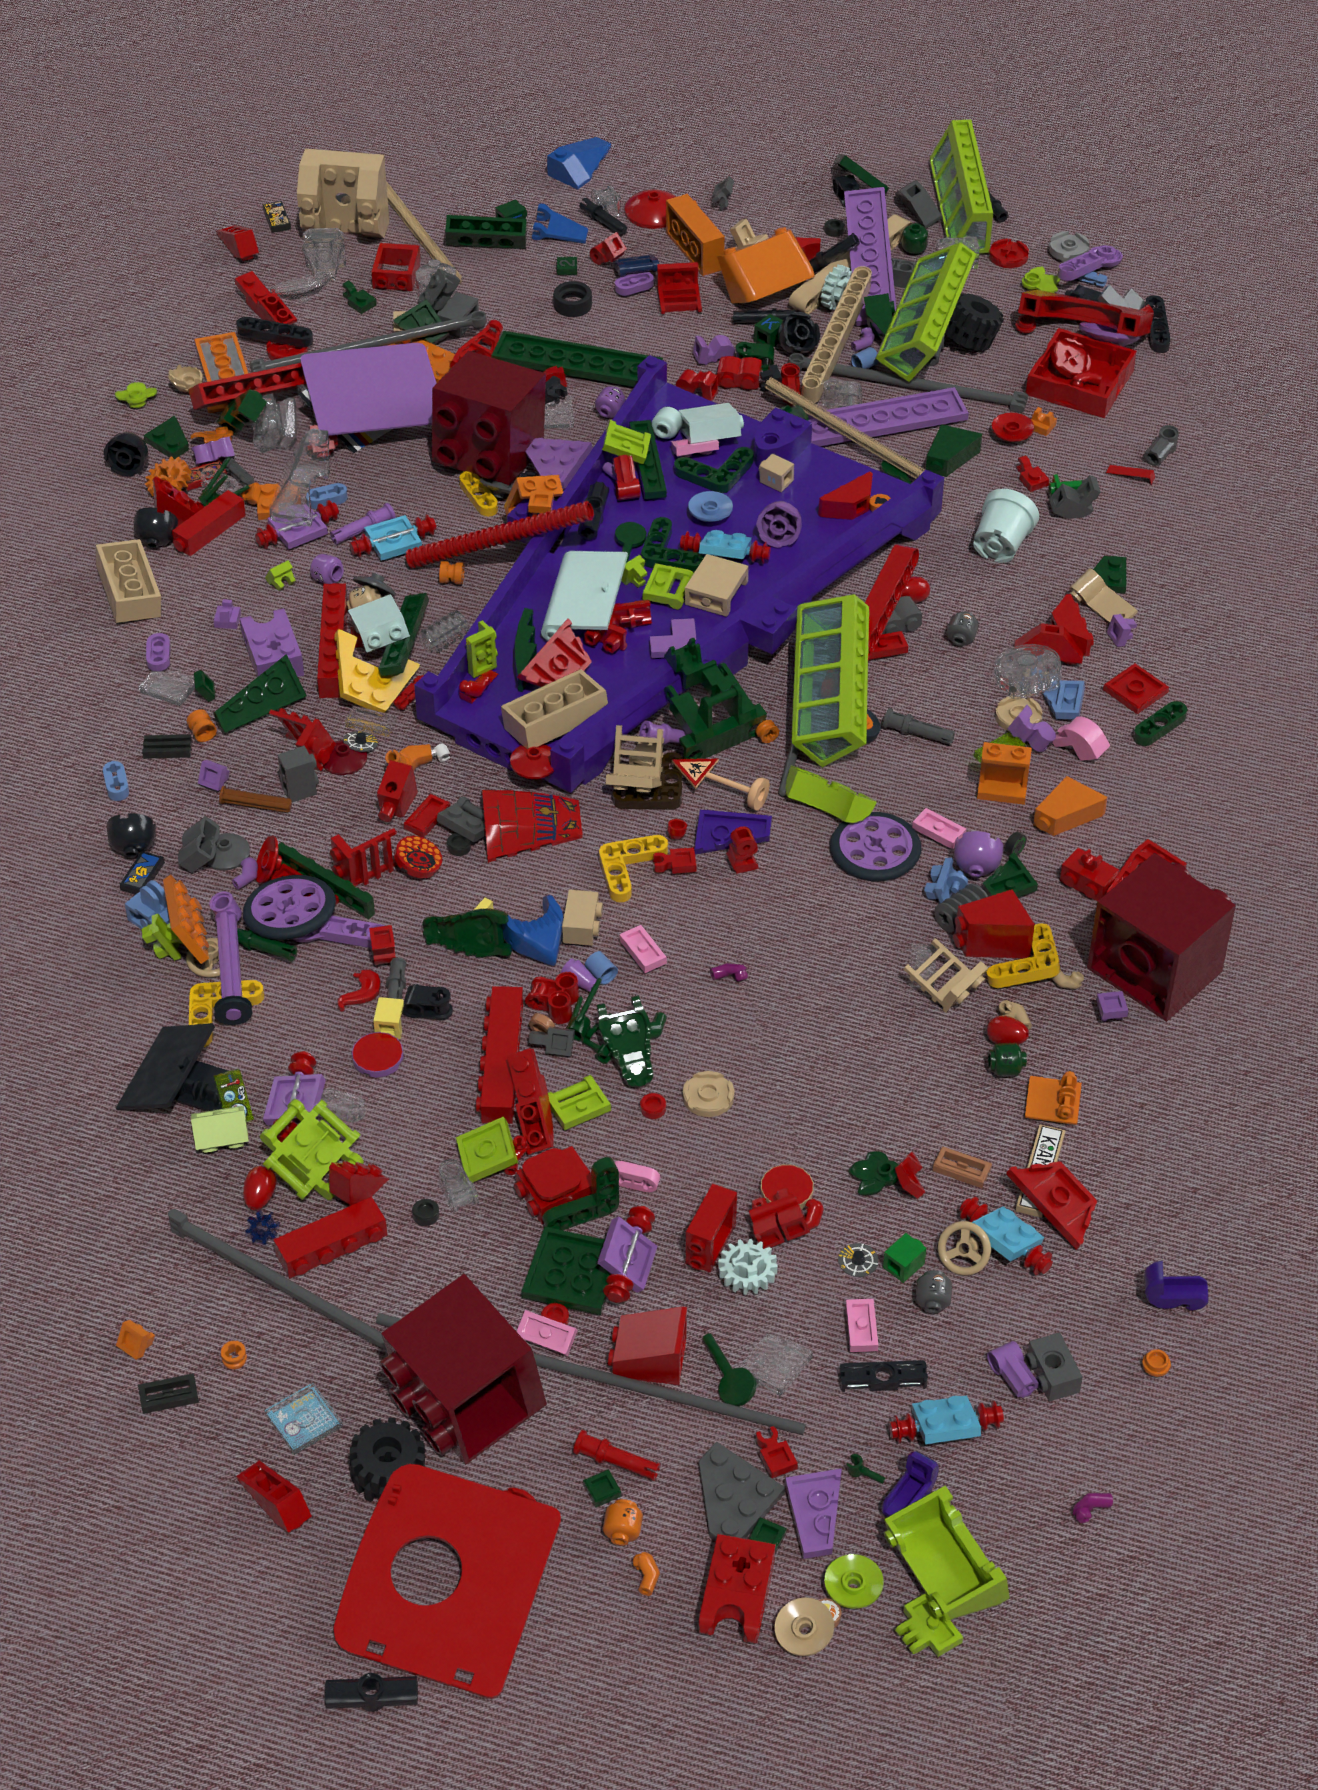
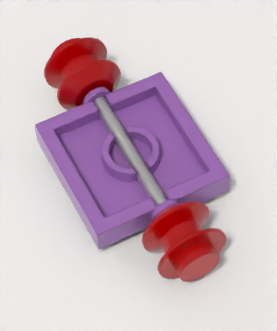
M330 500L326 501V506L319 503L317 505V512H314L307 503L301 504L267 518L266 530L263 531L261 528H257V533L255 534L256 541L259 546L267 549L270 542L273 545H277L279 537L288 549L294 548L328 534L325 524L329 523V518H332L334 521L337 520L339 509L336 503H332Z
M300 1051L292 1054V1063L289 1064L288 1070L294 1076L274 1077L263 1117L266 1125H273L288 1109L287 1106L292 1099L302 1102L308 1112L321 1100L326 1080L322 1074H314L313 1067L316 1065V1059L310 1053ZM295 1116L277 1135V1139L282 1143L301 1121Z
M646 1206L632 1207L629 1210L630 1217L626 1221L620 1217H616L611 1221L598 1264L612 1274L607 1277L608 1285L603 1290L604 1294L612 1302H625L630 1299L629 1291L633 1290L638 1293L645 1288L658 1247L642 1235L651 1232V1223L655 1221L654 1213Z

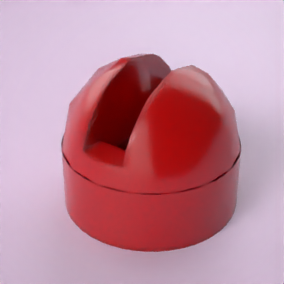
M672 819L668 822L667 832L672 839L679 840L685 836L687 830V823L685 821Z

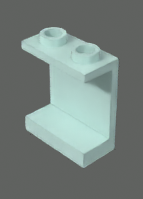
M391 594L348 610L356 633L360 634L366 652L410 636L404 618Z

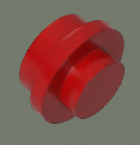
M1022 315L1016 321L1015 328L1021 333L1028 334L1036 329V322L1032 316Z

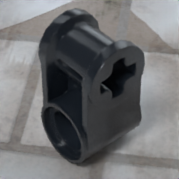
M854 175L833 178L834 193L844 207H846L844 191L859 190V184L855 180Z
M410 985L407 988L402 1012L410 1018L446 1020L453 1014V1007L449 1003L451 993L445 987Z

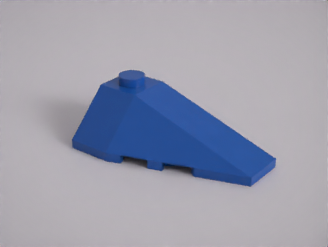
M594 137L557 148L547 155L548 176L578 190L591 180L592 173L598 169L599 162L605 158L612 147L611 143Z

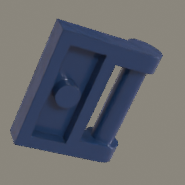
M652 254L621 258L613 261V266L618 271L619 277L626 276L628 273L652 270L657 272V264H659V260Z

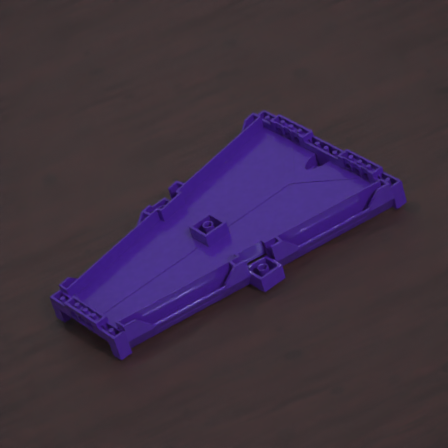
M649 355L637 366L638 383L612 420L617 425L629 428V422L651 420L652 423L653 418L663 407H672L679 411L716 405L717 403L667 383V362ZM776 407L762 422L739 413V415H742L744 427L741 428V436L718 439L719 450H713L710 454L694 453L687 457L719 469L737 448L748 447L752 449L754 454L752 466L730 491L722 493L728 496L733 503L731 514L719 521H703L695 518L689 512L688 504L690 499L696 494L711 490L681 479L674 474V462L681 457L676 456L672 451L671 441L687 439L680 430L671 439L660 438L654 433L667 489V497L657 499L644 498L637 462L633 461L635 476L640 484L641 496L636 499L620 501L617 500L616 480L602 470L605 463L610 462L613 464V459L618 457V455L602 450L606 434L605 430L563 491L562 496L557 501L554 500L552 510H557L558 508L570 507V505H576L580 502L583 504L587 498L590 485L595 484V482H603L604 485L609 487V494L603 513V522L600 524L597 537L592 538V540H584L582 536L578 535L579 524H574L573 526L567 525L566 528L561 527V529H554L551 532L548 530L547 533L542 532L540 535L535 534V536L519 540L527 544V546L439 675L437 676L428 671L414 685L417 719L454 736L455 744L513 771L510 765V757L512 752L522 744L504 729L501 706L541 688L527 682L523 692L518 691L515 675V640L518 624L524 608L533 609L535 644H537L538 653L548 641L543 638L541 630L560 565L566 552H622L623 545L619 544L615 538V530L620 524L625 522L638 523L645 528L647 537L653 520L659 517H666L672 522V534L667 548L683 550L680 548L681 536L685 535L687 531H689L690 536H695L698 532L702 542L707 532L712 530H720L728 535L742 533L746 537L752 538L751 544L757 540L758 545L763 546L765 542L761 540L756 525L761 511L773 502L783 501L793 505L800 513L802 520L799 537L793 544L782 546L781 548L767 544L768 547H771L770 559L765 560L764 564H762L761 559H756L752 563L750 555L747 554L744 559L716 556L748 566V582L746 585L741 584L731 599L730 612L727 617L685 605V595L683 597L684 603L680 609H673L669 604L650 601L652 624L638 625L632 629L630 627H623L627 630V648L624 651L617 649L614 653L606 651L603 648L602 642L598 641L593 646L585 643V632L587 629H572L575 637L579 636L583 649L592 661L584 672L606 690L608 701L607 705L570 732L544 743L552 748L550 756L551 767L554 769V772L541 779L572 793L580 783L586 785L604 770L615 750L616 725H622V735H626L670 703L664 692L666 686H673L678 695L689 689L683 687L684 675L681 671L676 673L665 658H651L650 636L672 635L671 620L694 618L696 630L695 643L700 644L703 664L715 660L718 666V664L724 662L733 675L748 665V644L773 654L796 629L798 605L811 602L815 595L898 534L917 540L930 530V523L942 511L944 477L925 469L913 483L909 484L811 443L812 422ZM771 454L794 463V480L782 492L760 483L759 466ZM731 468L728 471L735 472L737 469ZM869 471L873 473L871 497L876 494H885L891 498L873 512L869 508L868 512L853 520L826 518L818 515L820 497ZM698 474L700 477L708 476L707 474ZM530 498L523 499L507 515V522L519 521L521 518L525 519L528 516H533L528 511ZM564 530L565 538L563 539L559 547L556 549L554 554L549 553L550 549L552 548V546ZM652 541L654 544L662 543L661 541ZM644 543L640 546L632 547L629 561L638 555L641 556ZM671 558L668 561L675 562L678 561V559ZM644 566L647 575L643 579L646 583L639 588L632 583L625 585L621 581L615 604L643 600V591L653 568ZM675 579L670 593H676L681 581L680 579ZM483 620L496 632L497 667L492 669V671L498 673V675L471 704L460 698L459 685L463 680L468 682L470 680L476 681L479 677L473 678L468 672L466 638L479 632L478 622Z

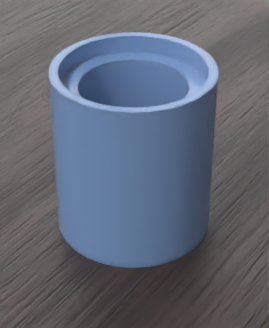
M869 347L852 355V366L869 369L877 365L879 361L875 359L877 356L876 350Z
M601 951L591 954L585 962V967L596 979L601 978V984L603 985L610 983L618 973V968Z

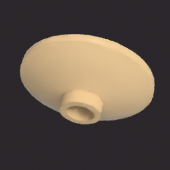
M798 1598L790 1601L779 1611L775 1620V1635L779 1644L787 1652L797 1656H810L820 1652L829 1644L834 1633V1620L830 1610L822 1602L813 1598ZM804 1627L811 1628L810 1633L806 1635L801 1634V1630Z

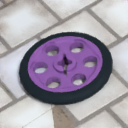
M871 812L864 820L856 823L843 821L832 833L830 840V852L838 866L849 875L867 881H888L905 875L918 862L922 851L921 841L915 829L902 818L883 812ZM874 826L877 830L872 832L867 831L865 828ZM897 833L900 837L891 838L888 834ZM856 837L859 841L849 842L847 838ZM900 850L903 851L905 854L902 856H896L892 852ZM858 854L863 856L861 860H854L851 856ZM877 861H882L886 863V865L883 867H878L874 865V863Z
M307 875L282 876L262 884L250 894L243 907V919L253 933L261 937L273 940L294 939L308 935L323 926L333 914L336 897L333 890L324 881L316 877ZM284 890H292L286 894L281 893ZM307 893H314L312 896H304ZM265 902H272L270 905L261 906ZM311 908H317L316 911L307 912ZM270 917L275 918L272 921H264L265 919ZM293 920L298 921V922L295 923V924H291V925L287 924L288 922L293 921Z

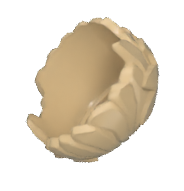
M179 364L176 369L169 370L168 378L176 389L182 392H189L188 389L202 383L203 374L196 367L188 366L182 368Z

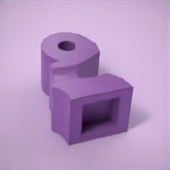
M724 335L715 336L708 346L701 336H695L693 354L699 364L707 365L709 362H717L721 357L734 356L735 348L729 338Z
M230 436L191 448L192 452H194L196 465L208 464L219 460L220 457L225 459L227 457L235 458Z
M1026 705L1007 729L1012 733L1013 737H1019L1022 739V742H1029L1034 750L1044 752L1049 743L1055 740L1056 734L1053 728L1045 721L1032 724L1030 717L1033 713L1031 708Z

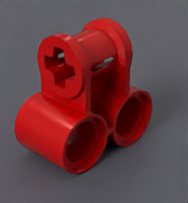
M563 972L557 975L555 980L539 976L535 977L531 982V992L525 998L527 1006L534 1010L549 1011V1017L553 1023L565 1024L569 1022L572 1016L571 1005L576 1003L579 998L577 976L571 972Z

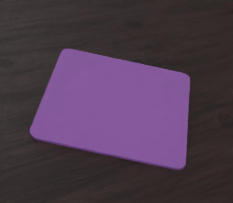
M409 343L310 353L301 356L300 361L318 430L322 435L329 436L432 425V388L435 386L436 380L423 344Z

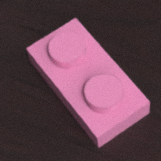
M688 439L671 441V449L676 456L690 457L694 453L710 454L713 450H719L718 440L691 444Z
M927 808L912 823V827L916 831L951 849L955 848L956 838H962L963 833L966 832V828Z
M642 925L620 934V942L644 973L667 964V957Z
M874 1299L846 1300L850 1352L878 1351Z
M525 1310L517 1329V1333L525 1341L568 1356L578 1331L574 1327Z

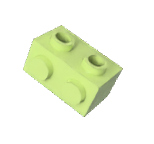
M244 1106L191 1114L196 1150L202 1149V1152H212L218 1150V1146L228 1145L229 1148H238L244 1146V1142H249Z

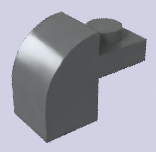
M1089 475L1077 489L1062 483L1049 498L1053 513L1067 519L1083 518L1094 511L1092 501L1097 499L1101 493L1097 478Z

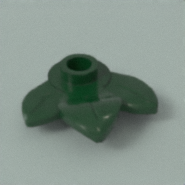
M879 1151L868 1152L866 1160L855 1162L848 1170L850 1175L862 1180L858 1188L859 1195L876 1194L884 1186L894 1185L899 1180L895 1170L898 1163L889 1160L886 1154Z

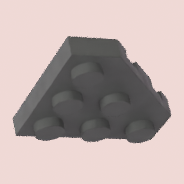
M717 1441L699 1460L709 1537L715 1542L717 1534L746 1539L754 1530L760 1517L764 1518L785 1494L784 1486Z

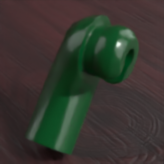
M657 1012L653 1021L650 1022V1039L658 1038L662 1034L667 1020V1016L662 1012Z

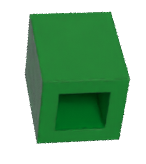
M905 1233L884 1252L883 1268L904 1283L925 1264L927 1248L924 1247L920 1240L914 1239Z

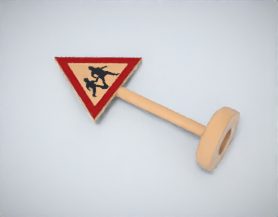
M719 758L672 759L673 764L695 789L706 777L747 792L748 806L755 811L759 810L766 801L770 787L769 780L766 778H757L751 787L710 773L719 761Z

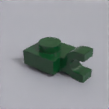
M349 280L342 284V287L347 290L343 293V297L348 299V305L360 314L377 305L376 298L363 289L358 292L354 284Z

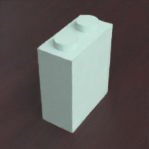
M730 403L679 410L683 418L680 431L691 444L741 436V428L744 427L743 417L739 415Z

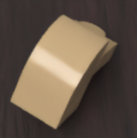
M747 218L740 220L730 229L737 244L735 246L736 250L768 239L767 234L755 236Z

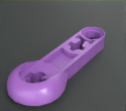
M1102 245L1094 247L1082 255L1061 263L1057 276L1061 280L1071 281L1101 267L1111 268L1117 266L1122 261L1123 255L1111 246Z
M314 909L307 910V912L316 911ZM331 916L319 929L293 940L308 943L322 939L372 948L369 928L384 925ZM293 920V921L288 922L287 924H289V925L295 924V923H297L298 921Z

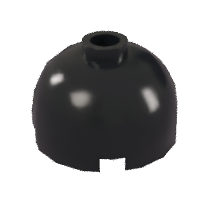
M794 312L787 316L780 324L778 340L786 352L803 355L813 350L819 343V326L817 323L814 324L809 314Z
M130 432L116 434L108 441L103 451L105 461H108L111 465L110 469L126 477L139 474L145 467L149 457L145 441L140 436Z
M153 507L142 508L136 511L134 516V533L148 548L156 549L169 544L173 540L172 530L178 527V518L174 514L166 510L163 514L157 512V508Z
M128 813V818L120 819V815H115L107 822V837L111 847L125 857H137L141 851L146 852L155 841L156 823L153 824V819L148 816Z

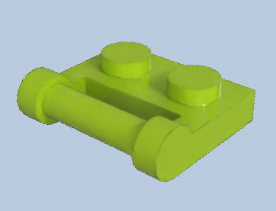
M609 420L602 450L618 456L629 455L632 456L633 461L644 464L651 434L647 432L643 434L617 425L615 421Z
M655 564L643 591V600L669 604L673 609L682 608L685 586L694 573L688 569ZM675 579H680L681 581L676 593H670Z
M591 1075L582 1078L581 1082L555 1093L548 1092L551 1111L564 1130L611 1111L610 1102Z

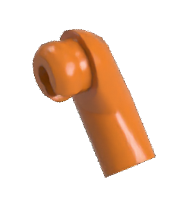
M647 1552L636 1554L633 1558V1566H636L637 1570H641L644 1575L638 1591L643 1595L651 1596L660 1571L653 1556Z

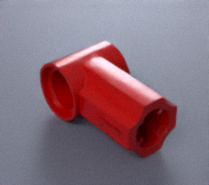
M793 363L784 364L781 367L782 384L801 395L800 368ZM783 399V402L787 403V405L794 406L793 404Z
M620 455L614 458L617 500L640 498V484L635 476L632 456Z

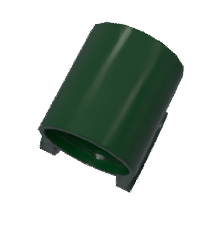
M740 342L735 347L737 358L752 357L762 360V371L769 370V365H774L775 351L770 344Z

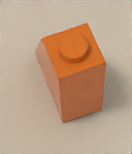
M1066 776L1035 809L1033 826L1052 836L1063 833L1102 817L1106 810L1107 796Z

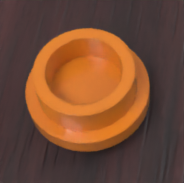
M1154 1349L1144 1356L1142 1366L1149 1375L1161 1377L1169 1372L1171 1361L1164 1351Z

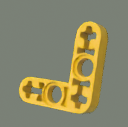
M467 471L461 473L459 477L460 487L477 511L486 517L495 515L498 512V501L489 488L479 481L480 478L484 477ZM477 492L484 493L483 495H474Z
M652 835L606 843L600 847L599 862L612 900L615 902H626L632 896L631 881L626 868L627 864L653 860V854L657 852L667 855L668 840L664 836ZM631 848H636L640 850V852L636 854H631L628 852V850ZM611 870H619L622 873L619 875H611L609 872ZM618 884H621L622 891L617 889Z
M1043 923L1035 924L1032 942L1034 957L999 963L989 967L987 970L989 985L994 988H1002L1052 978L1058 975L1060 963L1050 926ZM1043 935L1044 939L1039 940V936ZM1043 949H1050L1049 951H1046V952H1039L1040 950H1043ZM1050 961V965L1046 966L1045 962ZM1023 969H1028V970H1029V971H1027V972H1022V973L1018 972V971L1023 970Z
M257 980L241 981L242 997L247 998L252 1006L258 1005L264 1000V989L261 982ZM221 982L198 983L190 989L189 1025L213 1023L215 1003L222 999ZM198 1012H206L208 1014L201 1019L195 1017ZM213 1032L211 1033L204 1047L208 1046L212 1042Z

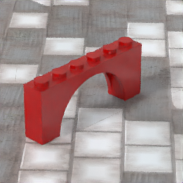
M1041 290L1022 292L1018 310L1019 314L1034 317H1059L1100 324L1116 329L1117 333L1135 337L1150 333L1154 312Z

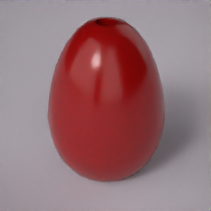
M912 576L901 597L910 596L914 603L922 602L930 594V585L924 578Z
M997 1016L988 1023L987 1035L995 1044L1017 1043L1020 1045L1028 1039L1029 1030L1025 1024L1013 1017Z
M256 1166L247 1174L243 1186V1197L249 1209L259 1210L272 1198L277 1184L276 1175L273 1170L267 1169L264 1166Z

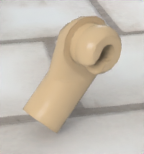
M1060 970L1059 974L1051 979L1059 987L1078 989L1082 986L1084 976L1078 971H1074L1071 976H1068Z
M1004 1000L999 1004L998 1008L1002 1016L1013 1017L1025 1024L1028 1030L1031 1029L1032 1024L1022 1005L1008 1000Z

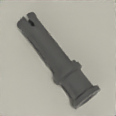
M888 708L883 721V728L891 727L900 730L902 734L910 732L948 745L952 744L955 736V731L916 720L911 714L903 715L894 712L892 708Z

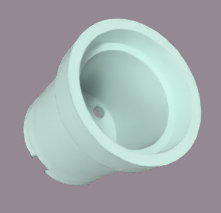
M1011 489L991 491L986 496L982 507V518L973 542L975 550L986 559L988 557L995 558V562L998 563L1011 561L1024 538L1033 531L1038 523V508L1032 500L1020 492Z

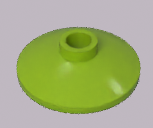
M848 1554L838 1557L828 1566L825 1572L824 1584L828 1595L837 1604L846 1608L858 1609L871 1605L879 1598L883 1590L884 1579L880 1568L874 1561L862 1555ZM855 1584L858 1588H851L849 1585Z

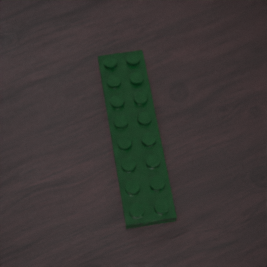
M503 331L491 355L492 358L544 372L553 366H557V368L563 367L565 375L635 387L638 383L637 366L649 356L510 331Z

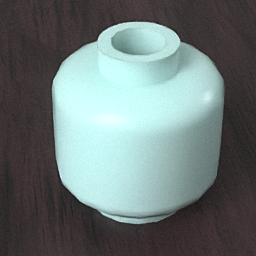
M672 407L661 408L652 420L654 433L663 439L675 437L683 424L681 414Z

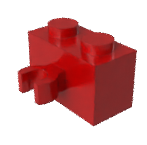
M1077 848L1062 864L1060 881L1085 894L1087 897L1098 901L1106 894L1115 878L1119 875L1120 869L1103 861L1101 855H1098V857L1091 855L1090 849L1084 851Z

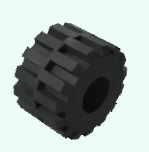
M961 293L945 333L954 342L963 347L984 351L991 347L1004 321L1003 314L992 302L978 295Z
M388 1417V1422L382 1423L381 1418L373 1420L372 1427L365 1424L360 1428V1435L355 1434L352 1439V1447H350L349 1453L351 1481L355 1483V1489L359 1494L365 1491V1499L370 1502L374 1498H380L391 1474L399 1467L407 1464L425 1467L424 1441H420L418 1430L410 1431V1423L404 1420L401 1424H396V1418Z

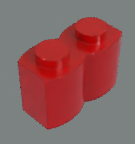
M734 356L721 357L717 371L718 386L724 388L740 387L747 390L759 388L762 360L752 357L743 359Z

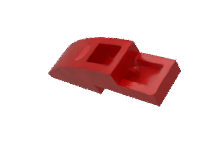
M253 271L235 278V285L246 297V304L261 319L289 325L297 322V318L275 292L270 293Z
M528 1048L507 1055L518 1099V1104H515L522 1134L528 1142L527 1154L532 1155L553 1148V1122L545 1077L539 1071L535 1051L532 1048Z

